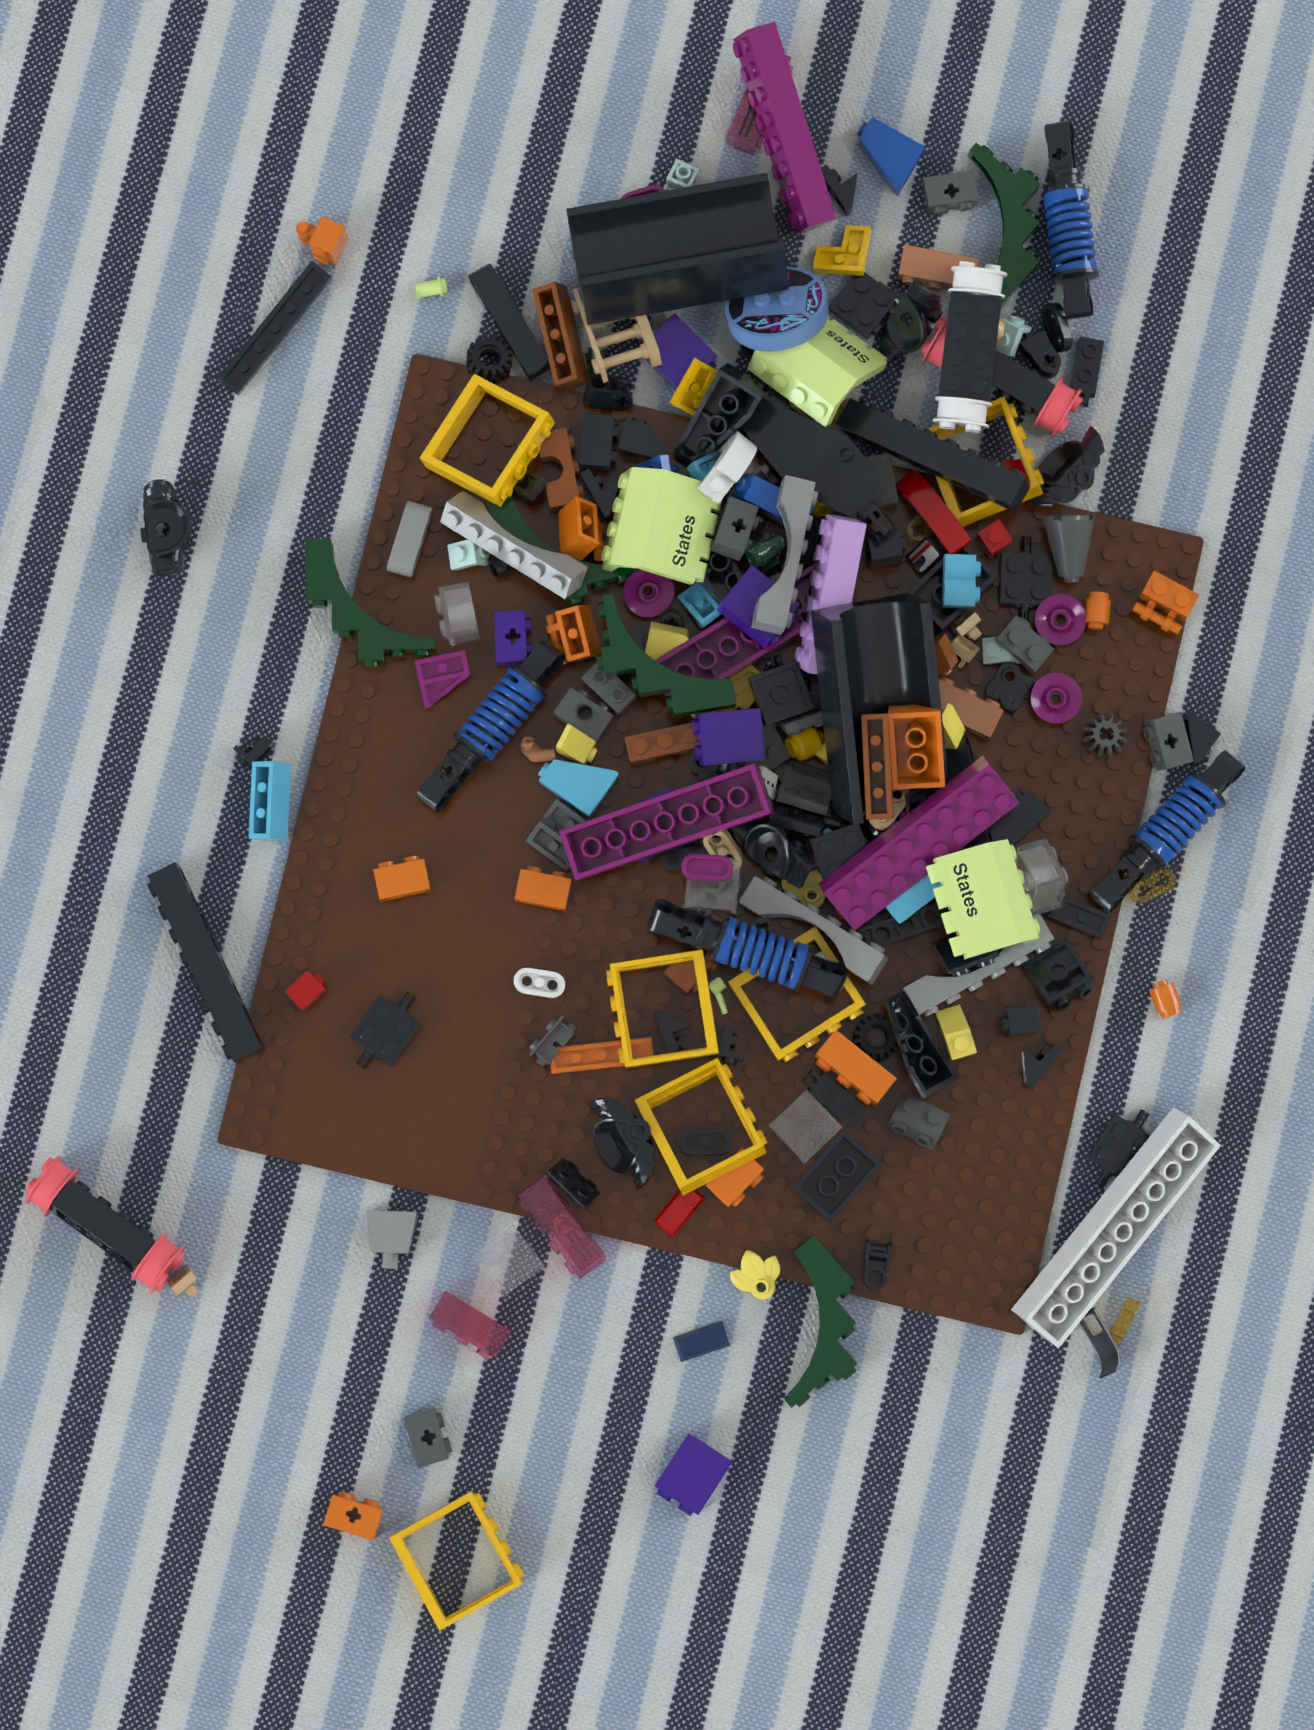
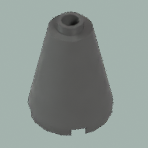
M1095 514L1043 516L1058 577H1064V582H1079V577L1085 574Z

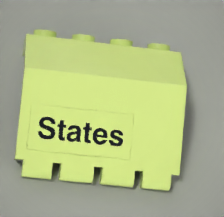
M829 315L823 328L813 338L799 346L781 351L755 350L747 368L824 427L831 424L840 403L855 386L882 372L887 364V358L874 348L869 350V344L854 333L849 335L850 330L835 319L830 321L831 316Z
M630 468L621 474L618 481L620 492L619 497H616L612 507V512H615L613 521L609 523L606 535L609 536L607 546L603 548L601 560L603 561L602 569L612 572L619 567L636 568L689 585L694 584L695 581L704 582L707 564L700 562V559L709 560L713 542L712 539L705 537V535L714 536L718 515L710 512H720L722 500L716 504L697 489L702 481L665 469Z
M1008 839L988 842L933 859L934 864L926 866L931 884L941 883V887L933 889L939 909L946 907L949 909V912L941 914L946 933L956 932L957 937L949 939L954 957L963 955L964 959H968L1018 943L1027 944L1039 939L1040 926L1037 919L1032 917L1030 910L1032 909V901L1029 894H1025L1022 885L1025 883L1022 871L1017 869L1015 863L1017 859L1014 846L1009 844Z

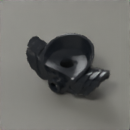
M915 279L908 287V291L905 293L901 292L893 302L896 307L888 318L879 341L880 353L889 360L902 357L907 352L917 351L931 334L933 329L930 326L932 323L935 324L943 314L941 311L942 305L940 304L942 297L924 290L920 285L919 279ZM904 312L909 313L913 317L914 322L912 325L907 324L903 320L902 315Z
M1089 426L1081 443L1073 440L1067 441L1056 447L1044 458L1037 468L1042 475L1043 485H1045L1041 487L1043 494L1029 499L1030 503L1038 507H1052L1053 504H1058L1059 502L1068 503L1073 501L1082 491L1092 487L1094 483V469L1100 464V455L1105 452L1101 435L1095 428Z
M155 479L144 486L143 518L145 527L140 528L142 543H147L152 573L162 577L174 576L184 571L183 562L186 550H190L189 535L192 522L187 510L178 503L173 485L164 479ZM162 522L170 526L169 534L164 537L158 536L155 532L156 526Z
M757 820L729 829V834L737 846L751 860L758 862L760 866L764 867L763 872L781 880L785 879L787 883L794 887L796 886L798 889L804 886L807 876L815 865L814 858L808 855L809 850L804 840L795 836L792 837L786 833L787 830H783L778 826L761 823ZM771 846H774L778 851V857L775 861L767 858V850Z
M598 1098L591 1100L587 1105L591 1107V1110L597 1116L602 1118V1120L594 1125L593 1139L599 1155L606 1165L617 1173H624L632 1169L631 1173L636 1190L641 1189L649 1180L655 1167V1162L651 1158L653 1149L649 1138L651 1134L650 1125L645 1120L638 1119L629 1108L622 1107L618 1099Z

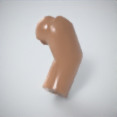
M526 736L521 740L520 749L530 761L544 762L556 760L555 748L541 749L530 736Z

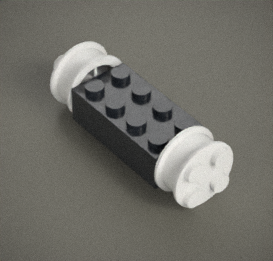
M960 261L959 266L951 267V271L954 272L953 287L948 289L950 300L938 397H935V400L939 402L937 418H934L932 421L940 424L939 429L955 430V426L965 427V432L980 433L981 428H989V425L986 424L987 407L992 406V403L989 401L1002 299L1005 298V295L1001 294L1003 277H1007L1006 272L1000 271L1001 266L985 264V268L975 267L973 262Z

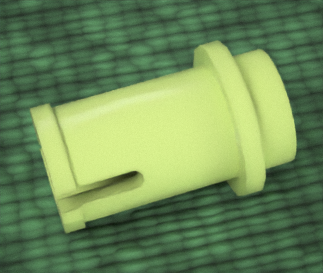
M437 276L435 280L415 283L418 299L439 294L442 297L444 293H448L446 278H440V276Z

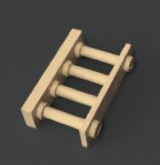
M577 288L572 290L574 300L570 301L575 316L580 315L595 358L591 360L595 374H601L603 383L608 382L607 368L644 357V359L649 358L652 367L662 365L660 352L646 315L629 318L636 321L633 328L595 339L592 329L620 320L587 326L583 301ZM635 337L637 339L642 338L643 344H640L639 348L604 359L601 357L600 348Z

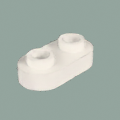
M522 968L514 976V985L523 994L557 998L565 990L564 978L557 972ZM530 977L532 979L531 985L524 986L522 984L523 978ZM550 981L557 982L558 986L555 990L548 988L547 985Z

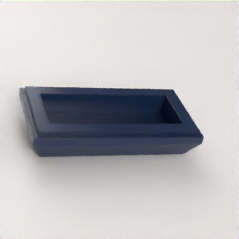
M722 1321L673 1337L681 1362L730 1346Z

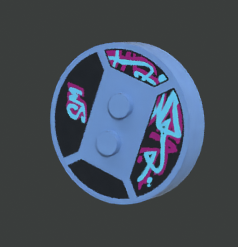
M787 267L788 290L727 300L725 302V313L730 333L740 344L759 351H781L807 342L823 328L829 314L826 291L821 280L804 269Z

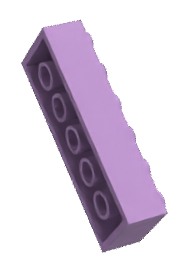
M826 514L825 520L822 519L820 522L819 534L822 537L820 545L816 546L814 560H817L815 571L812 570L809 580L812 590L811 595L807 596L804 608L807 611L806 621H802L800 627L801 647L798 646L795 653V661L798 662L799 668L807 673L818 674L811 610L852 603L867 525L857 519Z

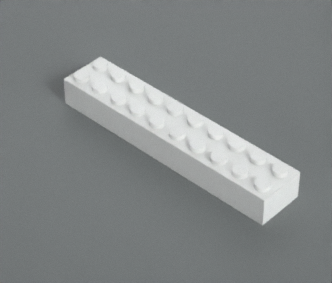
M1173 1107L1011 1310L1044 1339L1059 1348L1221 1145L1191 1117Z

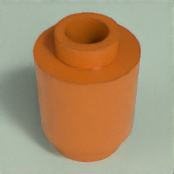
M1089 592L1088 598L1085 599V622L1088 625V629L1103 630V626L1109 625L1111 600H1109L1108 593Z
M1167 979L1152 984L1154 989L1149 992L1157 1014L1160 1013L1161 1018L1164 1019L1181 1013L1180 1006L1182 1004L1174 982L1168 984Z

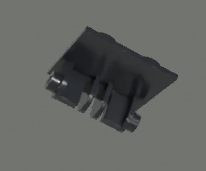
M562 1158L546 1172L551 1177L550 1179L558 1187L561 1186V1190H565L568 1193L567 1196H571V1199L583 1209H586L600 1195L596 1185L590 1179H585L578 1172L576 1165L565 1158Z

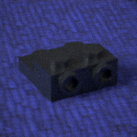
M864 272V276L854 275L829 305V311L868 340L871 335L876 337L883 329L884 324L882 322L888 315L890 316L896 307L893 302L898 295L881 281L878 283Z
M1067 938L1023 963L1025 971L1037 987L1039 994L1051 1012L1055 1009L1058 1011L1066 1009L1071 1004L1070 1000L1077 996L1080 998L1088 996L1093 991L1092 987L1096 986L1094 977Z

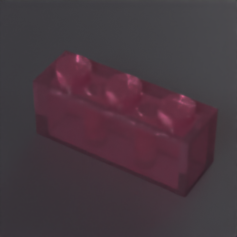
M448 1291L444 1292L429 1317L433 1320L432 1326L444 1333L447 1329L455 1333L456 1335L453 1339L465 1346L469 1343L473 1344L478 1348L476 1353L487 1360L491 1356L495 1359L498 1357L513 1332Z

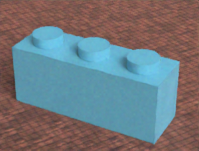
M275 761L252 762L249 839L261 841L288 840L291 764Z

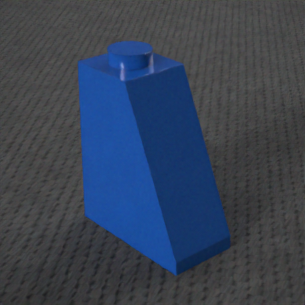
M872 117L869 123L864 122L857 133L860 136L858 145L892 192L898 196L923 155L925 146Z
M743 474L736 482L735 492L732 497L758 506V512L784 525L776 507L780 488L757 476ZM813 506L810 507L809 515L811 514L814 508Z

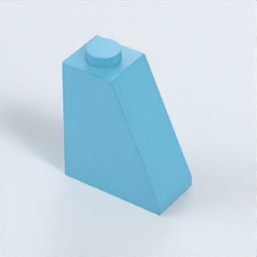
M555 759L551 764L546 762L538 773L541 776L539 779L541 785L588 818H591L619 778V773L614 770Z
M927 874L887 905L886 908L900 924L935 897L933 889L941 887V883L931 884Z

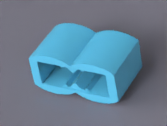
M945 554L943 556L942 608L973 609L975 602H980V587H976L975 579L980 577L981 562L976 561V555Z

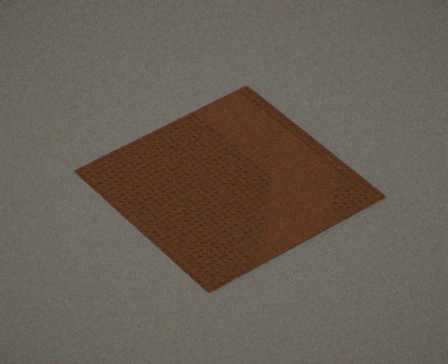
M414 354L411 358L352 599L371 618L396 632L414 637L435 638L436 652L431 653L429 657L465 650L470 675L430 708L425 709L415 660L428 657H417L415 653H405V657H390V653H385V664H380L378 668H365L364 664H360L358 661V634H353V638H342L249 1010V1015L265 1050L236 1063L218 1135V1142L225 1146L553 1224V1216L534 1192L537 1189L555 1215L559 1214L539 1188L542 1185L560 1211L574 1216L575 1229L740 1269L742 1257L747 1250L759 1255L763 1261L771 1256H776L781 1269L778 1278L812 1286L813 1284L807 1270L795 1255L794 1250L809 1236L814 1234L854 1279L855 1283L851 1285L854 1290L849 1295L1012 1334H1023L1026 1322L1011 1309L1037 1277L1122 902L1110 913L1111 918L1101 940L1046 917L1048 912L1041 910L1039 906L1041 903L1049 906L1052 904L1043 899L1045 893L1054 897L1056 893H1060L1104 911L1089 898V894L1122 860L1121 854L1124 851H1128L1132 846L1128 837L1139 829L1153 767L1150 759V744L1143 732L1145 727L1143 721L1165 715L1186 620L1183 622L1177 618L1174 619V622L1182 626L1177 635L1169 630L1166 632L1160 629V625L1149 619L1145 621L1140 618V614L1132 611L1136 602L1144 606L1147 605V602L1140 599L1139 596L1153 571L1193 591L1204 540L1199 536L1062 504H1053L1052 507H1038L1028 500L1021 503L1016 513L1005 509L963 527L972 539V542L967 546L998 577L980 596V602H975L973 609L968 608L965 610L976 612L981 619L975 626L982 634L975 641L972 638L969 639L966 634L964 635V637L977 645L980 650L969 663L966 662L961 668L958 667L961 658L956 655L958 662L952 668L953 672L944 677L954 682L953 686L961 690L963 687L973 690L977 693V698L985 701L986 686L989 681L996 677L998 667L1004 663L983 664L982 639L997 637L1006 626L1005 623L1008 619L1015 615L1019 617V608L1012 605L998 604L1000 554L1002 552H1020L1021 537L1030 536L1032 537L1031 552L1041 555H1052L1043 516L1095 514L1084 576L1079 577V582H1064V577H1058L1052 556L1051 596L1055 594L1070 595L1076 598L1085 608V599L1088 598L1089 592L1108 593L1109 600H1111L1109 625L1103 626V630L1088 629L1086 624L1083 633L1074 642L1066 645L1049 643L1054 650L1034 673H1031L1021 663H1014L1020 668L1021 673L1030 676L1034 683L1049 673H1063L1073 678L1079 685L1082 693V704L1078 713L1065 723L1052 724L1036 715L1030 698L1023 697L1020 708L1014 714L1005 710L1000 699L995 702L999 703V708L1004 711L989 741L966 730L963 735L967 736L970 741L975 761L984 756L1014 795H1017L1021 790L1025 794L1030 789L1050 811V814L1014 846L1017 855L1015 863L1017 869H1020L1024 876L1025 883L1022 885L1025 894H1029L1031 898L1032 909L1030 910L1032 915L1039 912L1054 937L1049 942L1051 947L1065 938L1069 940L1094 977L1096 986L1092 987L1093 991L1091 994L1084 998L1077 996L1070 1000L1071 1004L1062 1011L1055 1009L1051 1012L1039 994L1037 987L1025 971L1023 963L1016 967L1012 963L1004 968L1006 973L992 979L990 975L983 979L984 985L970 992L967 988L960 992L961 998L948 1005L944 1001L937 1005L938 1011L957 1005L961 1006L977 1051L974 1055L951 1062L935 1013L926 1018L924 1014L919 1015L959 1079L941 1092L924 1100L909 1078L898 1046L891 1056L876 1061L897 1078L876 1105L873 1103L866 1105L856 1096L859 1092L850 1086L849 1089H846L842 1086L869 1109L853 1129L849 1128L807 1092L809 1087L802 1081L804 1077H807L811 1082L816 1080L808 1073L811 1069L819 1075L825 1072L816 1065L818 1059L814 1056L832 1033L829 1035L825 1031L818 1036L820 1041L808 1049L803 1045L796 1050L798 1055L786 1063L783 1059L777 1061L728 985V981L743 972L740 970L741 962L737 968H732L730 963L727 965L720 963L712 973L709 971L706 973L708 985L716 977H720L727 987L720 992L728 1010V1013L723 1015L715 995L709 988L718 1048L723 1025L733 1026V1033L738 1035L735 1049L730 1048L729 1052L744 1055L742 1062L737 1061L736 1065L721 1062L722 1057H717L716 1054L632 1068L623 1066L551 1074L550 1064H546L543 1068L536 1062L538 1059L537 1055L533 1059L529 1056L531 1053L529 1047L538 1037L542 1039L548 1033L546 1030L548 1024L555 1017L559 1019L563 1015L566 1019L563 1022L565 1025L570 1022L577 1028L574 1031L575 1035L565 1046L621 1040V1037L616 1038L614 1022H618L617 1011L612 1012L610 996H615L613 986H608L606 971L611 970L610 964L698 950L693 945L652 932L647 927V922L655 901L667 900L681 907L714 882L689 880L683 875L682 870L678 872L665 870L661 864L662 852L642 864L637 860L582 880H575L571 867L566 872L525 842L557 798H561L539 783L541 778L538 775L539 771L546 762L551 764L552 761H530L520 749L521 740L526 736H530L541 749L555 748L556 760L575 763L556 751V745L567 725L554 717L553 712L570 687L575 691L577 688H580L590 695L589 700L595 704H598L599 701L602 702L581 680L597 662L596 657L582 661L567 662L568 664L562 665L542 687L548 696L543 698L534 707L533 712L529 713L524 710L528 714V718L526 720H522L520 717L517 718L522 722L519 728H516L513 724L511 725L516 732L514 735L505 733L509 737L507 743L499 740L503 744V749L498 750L492 764L489 766L481 763L476 768V774L474 776L470 775L443 811L436 813L416 797L420 786L428 780L438 765L446 758V752L449 749H453L457 741L453 734L463 727L464 722H469L468 717L471 714H475L474 710L476 707H482L481 701L488 699L487 694L490 691L494 692V685L501 684L500 678L506 676L508 666H497L494 612L525 610L526 617H531V632H527L526 636L527 642H532L533 650L536 644L542 640L552 645L550 634H547L545 628L547 626L545 616L574 606H570V603L564 604L561 596L538 582L532 581L530 577L512 566L511 570L508 571L509 577H502L500 579L494 577L489 565H476L457 571L451 570L447 545L468 539L440 522L446 502L460 492L465 491L484 503L488 511L486 500L429 470L420 460V456L472 378V373H468L467 366L464 364ZM507 375L504 381L500 378V383L495 384L547 411L555 422L551 430L566 428L568 435L573 434L575 449L570 451L572 460L577 459L580 473L585 471V469H580L579 465L583 414L614 416V424H619L618 439H613L612 449H617L616 464H611L610 471L590 470L592 474L597 473L604 485L601 487V490L618 482L622 473L646 461L618 453L626 419L632 420V418L643 419L647 421V425H651L669 455L670 466L677 465L680 468V471H674V473H681V475L692 478L686 469L689 464L673 455L692 419L690 417L635 404L625 411L604 408L594 409L584 404L583 392L570 389L564 390L553 385ZM486 393L442 462L492 488L536 421V418ZM737 429V431L752 442L744 430ZM723 441V442H722L717 448H715L712 452L718 450V449L722 446V444H723L725 441ZM758 448L743 474H750L757 468L758 464L761 466L765 463L769 467V461ZM540 453L534 459H531L526 467L543 476L548 482L559 479L563 473V468L557 462L541 463ZM867 459L881 476L880 507L898 527L899 537L904 536L906 545L904 553L906 556L926 536L929 537L934 533L910 503L908 504L894 486L896 482L913 470ZM770 471L778 479V482L774 485L780 488L783 480L782 477L776 475L775 471ZM917 471L945 503L936 476ZM576 474V483L582 484L584 499L594 503L581 480L580 474ZM734 483L729 490H732L735 487L736 483ZM952 484L962 512L989 501ZM546 485L532 505H529L512 493L515 506L527 526L539 539L560 552L559 511L550 512ZM728 492L722 499L720 512H714V514L718 515L719 520L727 502L725 498L729 494ZM408 500L433 508L431 520L412 578L387 571L388 560ZM597 508V515L602 518V523L605 525L603 541L607 546L609 536L606 535L609 523L613 521L615 512H612L610 520L605 522ZM757 511L756 516H759L760 520L756 531L751 530L749 539H752L753 542L750 550L768 542L779 560V555L787 539L785 526ZM825 516L818 517L825 520ZM880 516L878 521L886 530L893 531L884 521L883 517ZM1000 519L1013 542L1010 547L989 559L976 540V535L979 531ZM874 523L869 525L875 532L880 531ZM735 526V532L739 533V528ZM865 530L852 603L907 593L927 573L921 577L905 556H902L900 564L869 569L865 542L867 535L870 534ZM591 552L581 560L592 564H603V561H595L594 554ZM491 553L489 556V560H492L495 557ZM745 553L740 561L736 560L739 571L743 576L751 567V564ZM779 560L781 566V575L785 562ZM671 579L674 586V596L666 610L675 608L681 612V616H684L685 619L684 626L681 628H686L689 631V639L726 618L721 614L701 629L694 617L677 597L692 585ZM617 581L607 583V587L600 590H593L592 587L587 588L589 598L585 599V603L581 605L590 606L600 648L610 646V643H604L602 628H607L606 618H600L598 603H603L602 595L613 594L618 615L628 634L639 624L644 627L643 651L645 652L651 622L660 623L661 614L654 617H642L633 613L624 601V584H617ZM650 586L643 588L644 594H648L651 591ZM1038 607L1029 609L1030 628L1039 634L1035 625V614ZM1154 607L1153 609L1155 612L1165 617H1167L1168 613L1156 607ZM1059 614L1056 617V622L1058 624L1065 623L1066 617ZM671 618L669 621L673 623L674 619ZM950 627L942 633H946L947 637L951 639L950 644L958 636L954 634ZM515 632L511 633V637L507 639H510L511 644H516V639L520 637H517ZM798 637L765 658H771L773 667L775 666L774 656L777 655L781 656L783 664L795 661L796 649L798 646L801 647L802 637ZM764 659L752 665L760 673L762 669H766ZM800 668L807 690L819 688L818 674L807 673ZM1008 671L1005 674V679L1011 680L1013 672ZM635 672L616 675L636 694V700L619 718L612 711L610 712L613 715V720L594 747L598 749L592 763L588 761L586 763L587 766L618 772V780L591 818H588L561 799L588 820L638 804L667 786L673 792L699 783L698 774L694 773L689 766V757L692 753L666 755L655 759V761L630 766L625 737L691 723L694 719L691 715L674 717L673 711H668L666 695L664 693L639 697V691H633L631 676L636 675ZM1057 695L1051 696V702L1058 704L1060 698ZM756 701L750 706L749 709L758 708ZM584 707L578 711L577 715L580 719L587 720L592 716V711ZM1099 714L1104 715L1105 721H1107L1110 714H1113L1112 722L1114 724L1117 720H1122L1118 729H1127V733L1119 735L1127 739V742L1119 744L1122 749L1119 753L1112 749L1113 755L1111 757L1106 755L1105 750L1102 756L1098 757V748L1095 747L1090 752L1088 748L1093 743H1085L1083 740L1085 737L1090 736V734L1084 732V728L1092 727L1089 723L1091 718L1098 722ZM776 726L775 728L785 745L787 734ZM823 726L815 727L816 729L819 728L824 735ZM1099 731L1100 733H1102L1100 736L1102 740L1106 738L1109 739V741L1111 740V738H1108L1110 736L1109 731ZM813 756L803 761H799L796 758L792 757L789 758L791 760H795L814 767L828 770V766L817 756ZM789 759L779 764L774 770L781 783ZM697 761L698 766L704 767L700 765L699 761ZM781 784L776 786L774 799L776 798V794L779 793ZM830 800L826 814L828 817L842 819L840 828H842L845 819L833 812L832 800ZM911 804V810L915 809L920 804ZM771 816L759 818L757 821L769 824ZM824 826L821 829L820 835L823 834L824 830L827 828L826 826ZM788 829L786 833L792 837L801 838L807 843L808 855L813 858V849L809 839L817 836L808 837L800 834L798 831ZM693 842L690 845L694 851L699 850L701 847L698 842ZM771 846L767 850V858L775 861L778 857V851L774 846ZM741 850L743 855L741 867L732 874L737 875L741 879L742 890L738 896L713 914L721 920L726 915H730V917L739 920V923L745 922L748 928L756 919L762 918L739 903L754 876L761 880L766 876L777 883L776 889L782 893L784 890L781 879L765 874L763 872L764 867L760 866L758 862L751 860ZM731 854L726 855L727 857H733ZM672 855L668 859L671 864H676L679 861L676 855ZM418 856L419 859L424 858L431 886L430 892L383 902L379 900L373 869L379 868L378 864L393 861L394 865L404 863V858ZM527 866L541 868L544 874L552 875V871L568 874L567 878L571 879L572 883L566 912L516 902L514 898L520 870H526ZM1120 875L1119 880L1125 879L1127 881L1128 875L1126 877ZM735 880L733 882L725 881L726 886L721 891L718 886L714 888L720 894L722 900L726 899L723 893L727 890L736 891L735 885L737 882ZM809 893L807 897L813 900L817 897V895L815 893ZM706 894L702 899V903L707 908H713L717 904V898L713 894ZM825 896L823 905L818 908L820 910L818 914L827 919L828 915L842 923L840 928L846 932L850 928L853 929L845 919H840L834 905ZM934 897L923 907L936 903V898ZM698 901L693 903L696 906V909L693 911H700V914L704 915L705 912L700 909ZM885 907L858 929L893 918V916ZM928 911L924 914V919L928 924L938 922V916L935 912ZM793 918L769 919L773 923L775 936L781 935L785 938V941L787 939L794 940L815 927L805 921ZM906 919L900 923V928L903 932L908 933L913 931L914 925L910 920ZM757 925L756 928L758 930L762 928L766 931V935L769 933L767 930L769 925ZM944 926L882 947L885 949L883 954L889 959L873 985L849 971L848 977L866 1005L861 1008L864 1013L852 1021L849 1017L841 1021L842 1027L837 1031L855 1044L853 1040L854 1030L862 1018L873 1013H882L888 1016L884 1004L886 999L902 992L904 987L926 975L955 977L941 971L931 942L953 935L956 932L947 934ZM816 927L838 962L845 966L843 957L835 943L825 932ZM878 928L875 931V936L880 941H886L890 936L885 928ZM815 941L808 944L814 946L813 955L821 952ZM703 949L704 957L707 953V950ZM1035 950L1029 953L1027 957L1030 960L1038 954ZM670 965L620 972L630 1039L652 1037L654 1055L669 1053L653 1013L657 1010L692 1025L690 1028L673 1034L674 1038L680 1037L684 1051L707 1047L698 990L695 993L690 991L686 994L664 976V972ZM980 966L969 967V973L980 969ZM522 968L557 972L564 978L565 990L557 998L523 994L516 989L514 976ZM308 970L312 975L317 972L325 980L326 984L323 987L327 992L304 1012L285 991ZM769 972L765 978L758 976L741 987L780 1049H783L854 1003L844 986L837 997L827 996L822 992L801 985L798 992H794L793 989L778 984L779 975L775 981H769ZM524 977L522 980L524 986H529L532 983L530 977ZM550 981L547 986L550 990H555L558 984L556 981ZM406 992H409L411 995L405 1003H407L412 995L415 996L416 999H414L407 1011L411 1017L422 1025L393 1066L376 1057L371 1059L365 1069L361 1066L366 1058L359 1066L356 1062L365 1050L350 1035L378 996L381 994L390 1002L398 1004ZM1038 1005L1041 1032L1006 1038V1032L1001 1033L999 1018L1003 1016L1005 1010ZM873 1027L867 1033V1040L870 1045L880 1047L886 1043L887 1034L881 1027ZM558 1042L553 1044L554 1047H562ZM1054 1043H1057L1064 1050L1033 1087L1028 1090L1024 1087L1021 1050H1026L1037 1061H1040L1041 1058L1038 1054L1047 1044L1052 1046ZM718 1058L721 1065L727 1064L733 1075L729 1079L732 1086L738 1085L744 1096V1100L741 1101L744 1109L748 1107L751 1109L756 1119L752 1123L755 1130L761 1129L768 1142L764 1145L766 1154L754 1159L764 1169L760 1173L764 1178L754 1188L749 1185L743 1191L746 1197L736 1207L733 1204L727 1207L706 1187V1184L697 1188L696 1190L706 1199L672 1238L653 1221L678 1192L679 1187L652 1134H650L649 1138L652 1142L653 1154L651 1158L655 1162V1167L649 1180L641 1189L636 1190L631 1173L632 1169L624 1173H617L610 1169L599 1155L593 1139L594 1125L602 1120V1118L597 1116L587 1103L598 1098L618 1099L622 1107L629 1108L638 1119H643L635 1099ZM831 1070L826 1073L836 1081L838 1075ZM718 1076L651 1109L686 1179L734 1156L741 1148L746 1150L753 1146ZM904 1091L950 1114L940 1138L932 1150L922 1147L915 1141L903 1135H898L893 1130L887 1128V1123ZM722 1128L730 1134L732 1139L730 1149L720 1155L691 1156L684 1153L680 1147L682 1134L690 1129ZM844 1129L876 1157L882 1165L837 1217L829 1223L791 1188ZM721 1137L714 1139L716 1146L720 1147L723 1145L724 1140ZM690 1138L688 1145L692 1148L698 1145L697 1139ZM562 1158L574 1163L578 1168V1172L585 1179H590L600 1192V1195L586 1209L579 1207L571 1199V1196L568 1197V1193L565 1190L562 1191V1187H558L546 1173ZM866 1239H870L873 1243L887 1244V1242H892L888 1279L886 1284L879 1290H870L863 1283V1259ZM872 1271L868 1275V1280L872 1285H879L882 1282V1276L879 1272Z

